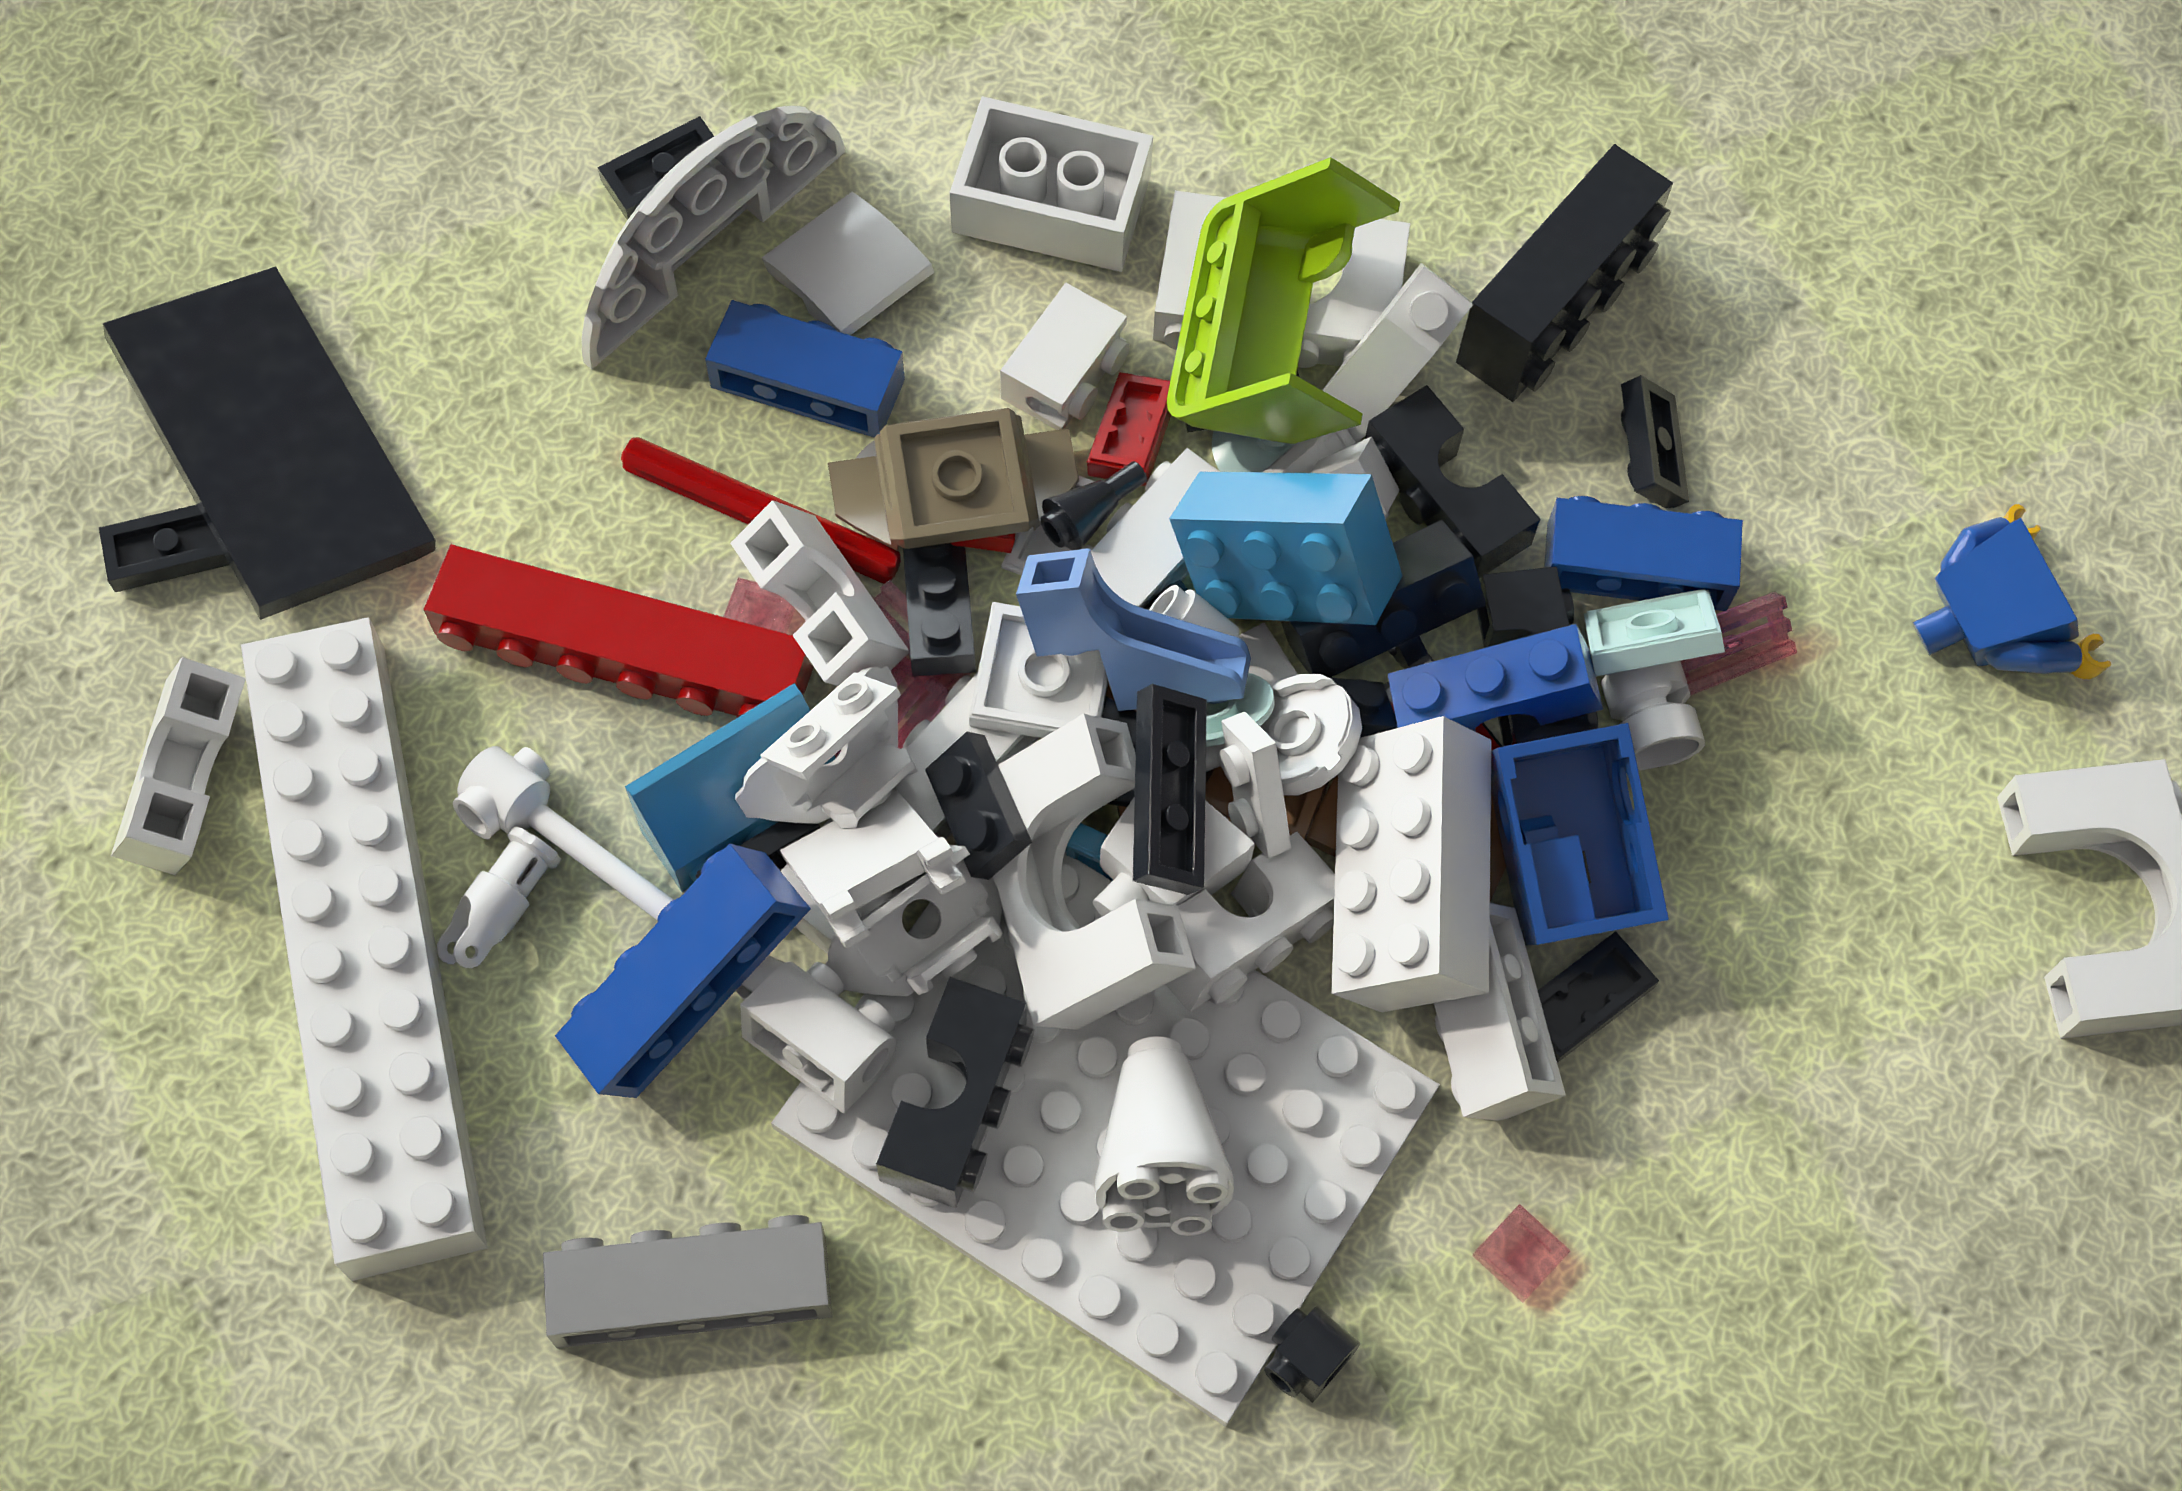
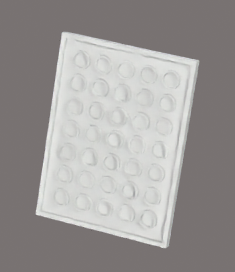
M1065 852L1061 870L1063 896L1074 920L1081 927H1084L1102 917L1093 905V900L1112 881L1079 860L1067 856ZM931 902L908 932L912 937L925 938L936 930L939 923V914ZM1002 907L999 925L1003 932L1001 937L993 943L986 940L973 947L978 955L976 959L951 977L1025 1002L1023 996L1024 989L1014 950L1008 939V926ZM1256 970L1246 975L1248 978L1244 985L1230 998L1220 1004H1217L1211 998L1189 1012L1166 985H1163L1078 1030L1033 1026L1030 1012L1026 1006V1026L1035 1029L1029 1052L1022 1067L1011 1064L1003 1084V1088L1011 1090L1004 1118L998 1129L987 1126L979 1150L988 1155L979 1184L974 1193L963 1189L957 1208L879 1181L876 1166L901 1100L926 1109H939L950 1105L958 1099L966 1085V1080L957 1069L943 1062L928 1058L926 1036L949 978H944L940 972L931 979L934 987L921 995H918L916 992L908 996L864 994L854 1008L858 1009L866 1000L870 999L882 1005L890 1013L896 1025L890 1034L897 1039V1047L884 1072L845 1114L800 1082L771 1124L774 1130L1226 1427L1276 1348L1277 1344L1271 1340L1273 1335L1295 1309H1300L1440 1084ZM1167 1037L1176 1040L1182 1046V1053L1186 1055L1191 1063L1233 1174V1199L1221 1212L1212 1216L1211 1229L1202 1234L1194 1236L1179 1235L1174 1233L1171 1227H1140L1128 1232L1112 1231L1104 1226L1103 1212L1096 1205V1175L1122 1065L1128 1058L1130 1046L1144 1038Z

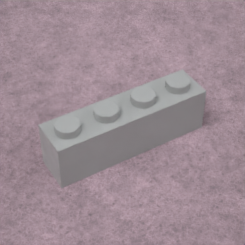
M787 1215L769 1220L768 1228L741 1231V1225L737 1223H714L701 1227L699 1229L700 1235L672 1238V1232L649 1230L631 1235V1243L604 1246L603 1240L599 1238L567 1240L561 1244V1251L543 1252L546 1336L556 1348L832 1318L826 1236L822 1222L809 1223V1217Z

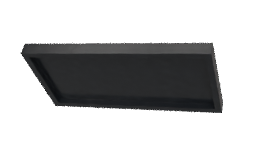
M276 266L103 323L104 336L260 620L409 564L435 551L436 540Z

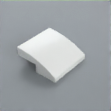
M850 192L762 257L767 271L778 282L803 299L808 313L816 321L824 322L835 328L838 332L852 335L934 273L932 264L891 221L854 192Z

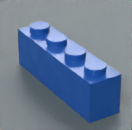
M729 843L725 849L716 852L704 863L699 878L681 897L671 901L662 909L658 915V923L638 945L629 948L620 955L615 962L614 971L598 989L582 998L574 1006L571 1018L557 1032L555 1037L598 1094L637 1098L811 908L765 852Z

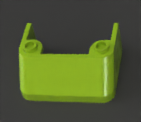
M1332 157L1219 201L1206 216L1200 231L1167 396L1169 413L1192 427L1287 444L1299 443L1361 425L1363 413L1296 376L1313 283L1332 276L1347 265L1352 255V242L1356 227L1398 213L1401 201Z

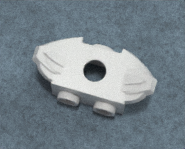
M887 665L881 668L871 667L862 669L859 673L854 672L760 755L761 759L744 776V786L735 794V800L747 818L818 824L832 818L841 829L856 828L859 819L870 809L884 803L891 795L892 789L907 775L918 772L905 747L902 749L898 748L897 698L901 694L897 689V682ZM841 749L840 754L834 761L825 764L831 757H833Z
M950 845L954 853L951 858L959 871L964 875L966 883L941 895L928 874L924 872L856 910L859 918L868 929L870 936L848 948H845L836 936L830 944L827 954L828 961L825 964L839 976L844 985V990L887 996H908L913 992L921 995L934 987L931 979L940 972L944 978H949L972 963L978 956L973 947L981 941L988 940V942L993 943L1001 937L1003 932L999 925L1002 903L998 888L993 877L986 880L970 876L963 860L970 855L965 846ZM918 899L930 901L936 907L939 914V923L936 930L925 938L912 937L906 932L902 923V915L906 906Z

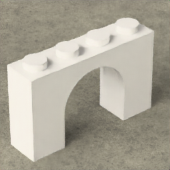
M1175 190L1153 328V340L1165 342L1172 349L1177 350L1203 222L1210 210L1226 197ZM1378 219L1355 228L1352 255L1347 265L1342 269L1340 280L1329 294L1309 305L1298 368H1309L1317 363L1340 367L1397 295L1403 284L1410 223Z
M1082 714L998 765L1032 840L1028 847L993 876V880L999 891L1008 926V939L1014 950L1024 989V1001L1030 1012L1033 1026L1078 1030L1196 969L1178 905L1134 899L1094 922L1081 927L1069 912L1063 896L1061 883L1062 862L1067 844L1073 832L1089 814L1135 788L1136 754L1127 723Z
M2166 760L2015 775L1997 797L2012 856L2072 849H2090L2109 854L2128 865L2142 879L2151 895L2155 910L2154 931L2147 946L2129 951L2063 958L2044 977L2060 1039L2182 1025V792L2177 782L2171 780Z

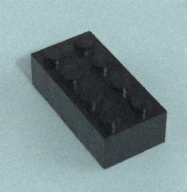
M1613 144L1472 301L1473 306L1469 310L1456 363L1511 402H1514L1527 387L1534 392L1537 391L1551 374L1555 366V361L1552 358L1562 347L1568 352L1572 351L1586 334L1590 326V321L1587 318L1596 308L1606 312L1624 288L1625 283L1621 279L1630 269L1639 274L1653 258L1659 246L1653 239L1661 231L1671 213V210L1666 208L1665 205L1673 182L1616 144Z

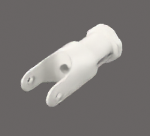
M516 826L513 827L507 834L510 843L489 872H480L461 898L459 905L453 913L450 925L437 943L436 951L438 957L447 964L457 962L464 968L478 966L492 947L501 942L511 932L529 907L527 897L548 868H556L561 862V858L554 849L526 830ZM450 942L455 943L453 954H449L447 951V946ZM469 946L475 948V954L471 958H468L465 954L466 948Z

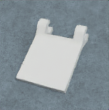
M896 788L892 789L891 795L884 803L866 812L859 819L856 828L841 829L833 821L780 850L784 860L823 912L845 948L870 936L868 929L855 910L918 875L926 872L941 895L966 883L964 875L959 871L951 858L954 853L944 837L938 838Z

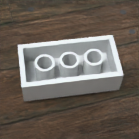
M1444 716L1359 739L1356 752L1342 772L1338 774L1332 962L1333 995L1379 1012H1388L1489 993L1491 739Z

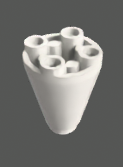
M1167 1037L1144 1038L1130 1046L1128 1058L1122 1065L1096 1175V1205L1103 1212L1104 1226L1112 1231L1128 1232L1140 1227H1171V1230L1179 1235L1194 1236L1202 1234L1211 1229L1212 1216L1221 1212L1233 1199V1174L1191 1063L1186 1055L1182 1053V1046L1176 1040Z

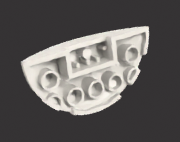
M776 107L747 117L728 127L697 147L676 164L641 201L620 231L606 257L584 319L582 332L583 362L592 370L678 296L673 272L746 209L760 221H766L844 154V142L836 127L821 114L817 115L806 107Z

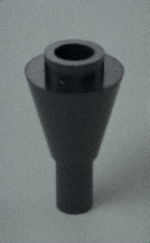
M1132 461L1105 481L1098 480L1044 499L1042 501L1044 515L1041 516L1040 523L1045 534L1059 548L1066 546L1070 550L1082 549L1118 506V501L1147 482L1145 471L1137 462Z

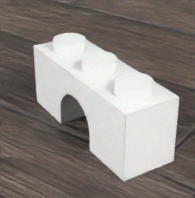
M772 500L730 543L759 587L784 598L805 619L806 622L793 634V637L825 683L839 686L854 672L859 673L862 669L871 667L881 668L887 665L891 671L910 652L815 515Z
M184 657L179 660L166 679L113 847L112 857L175 876L190 860L210 796L204 794L216 756L222 744L229 736L245 683V677Z
M1298 832L1290 835L1292 849L1269 859L1264 853L1252 859L1232 891L1231 895L1243 907L1249 917L1236 916L1226 911L1206 889L1178 906L1196 969L1165 985L1189 1012L1211 998L1217 1004L1224 1002L1247 981L1248 977L1246 975L1258 967L1263 973L1271 971L1292 952L1294 948L1292 944L1303 937L1308 943H1312L1322 937L1334 925L1335 873Z

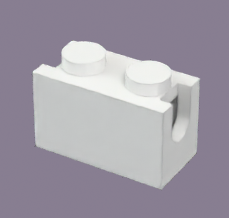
M1065 283L1000 370L1001 399L1056 430L1065 429L1073 416L1079 420L1083 419L1097 397L1098 388L1095 387L1105 373L1112 376L1115 375L1129 353L1130 344L1120 337L1121 331L1127 324V316Z

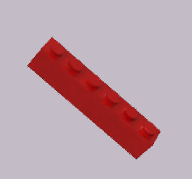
M450 544L423 609L438 640L453 649L471 651L474 645L496 651V654L501 659L519 667H531L534 661L556 667L557 672L563 677L578 683H591L593 677L616 683V687L621 692L637 699L648 700L652 698L653 694L676 699V703L681 708L701 716H710L716 710L735 715L738 718L794 683L804 697L814 668L793 635Z

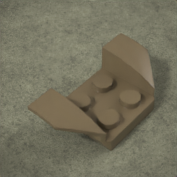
M1010 408L885 425L880 434L874 437L876 456L828 463L836 517L898 551V545L904 549L1027 532L1032 527L1035 531L1041 525L1040 518L1044 515L1042 501L1072 490L1079 482L1069 428L1024 435L1021 416L1016 415Z

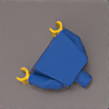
M2014 504L2003 518L1990 519L1962 529L1941 561L1940 572L1935 577L1937 592L1945 607L1913 622V626L1928 655L1963 640L1977 666L1990 664L2001 671L2038 674L2071 673L2080 679H2092L2111 666L2110 661L2098 662L2088 652L2094 651L2104 643L2103 638L2099 634L2093 633L2088 635L2078 644L2071 641L2079 637L2078 619L2034 542V538L2041 530V527L2039 525L2033 528L2025 526L2021 517L2026 512V509L2022 505Z

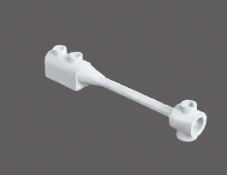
M492 746L480 752L469 763L459 780L457 788L458 797L453 801V807L460 820L474 834L483 839H490L499 829L508 834L515 826L524 830L532 827L657 920L662 909L674 900L547 806L550 797V785L545 780L550 776V771L547 764L536 752L524 747L517 754L511 756L502 748ZM768 955L736 990L744 1000L740 1004L742 1038L845 1114L880 1077L891 1061L897 1047V1039L890 1034L895 1029V1021L882 1005L873 1000H866L856 1009L839 997L844 990V985L839 976L827 965L815 962L805 972L793 962H783Z

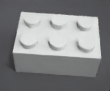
M982 96L950 190L951 232L1122 272L1151 177L1153 135Z

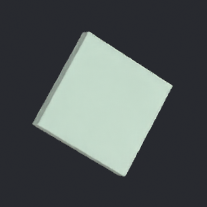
M1694 590L1590 610L1584 613L1595 676L1725 652L1722 632L1709 590Z

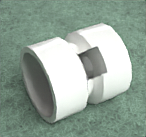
M1681 661L1611 673L1604 676L1601 685L1612 719L1622 720L1620 724L1629 723L1639 771L1680 763L1703 749L1705 740L1694 707L1685 704L1690 697V691Z

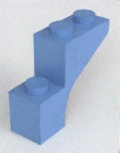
M1090 548L1028 555L1016 596L1037 657L1057 654L1074 656L1086 651L1099 650L1118 711L1137 709V692L1151 684L1207 699L1209 704L1243 699L1251 657L1248 646L1242 639L1140 608L1125 601L1101 577Z

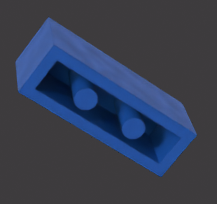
M731 300L705 358L710 386L713 389L871 437L880 434V431L887 424L905 380L903 352L894 349L883 340L877 338H857L838 332L832 326L821 321L804 322L781 315L774 308L764 304L748 305Z
M1574 496L1569 499L1557 497L1547 523L1544 568L1557 567L1561 589L1568 588L1572 593L1642 601L1705 589L1709 590L1714 609L1727 611L1740 587L1743 520L1724 518L1719 513L1712 511H1697L1689 514L1665 511L1656 505L1647 503L1624 506L1601 503L1599 500L1589 496Z

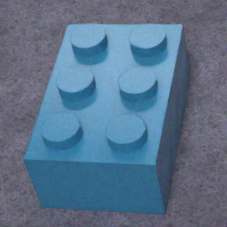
M1199 472L1169 518L1196 593L1227 618L1376 625L1403 576L1372 474Z

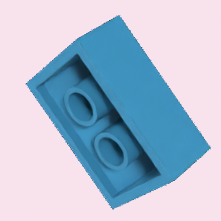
M795 683L625 786L641 833L681 892L687 890L697 880L695 876L697 871L702 869L704 863L713 854L725 849L729 843L740 846L779 822L761 818H747L735 800V794L744 786V776L761 759L760 755L811 711ZM835 755L831 757L825 764L834 761L836 759Z

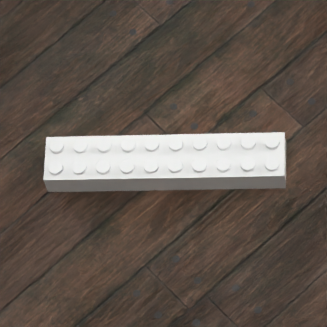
M369 617L241 644L334 1264L351 1281L488 1249L384 646Z

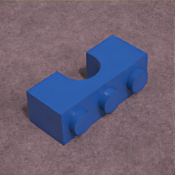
M1577 624L1387 674L1398 728L1444 716L1476 732V727L1481 723L1504 715H1531L1537 719L1541 726L1603 710L1591 652Z

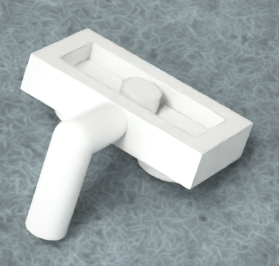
M1245 711L1222 720L1225 743L1206 747V772L1221 766L1231 783L1234 801L1228 805L1231 822L1255 842V845L1268 859L1292 849L1276 742Z

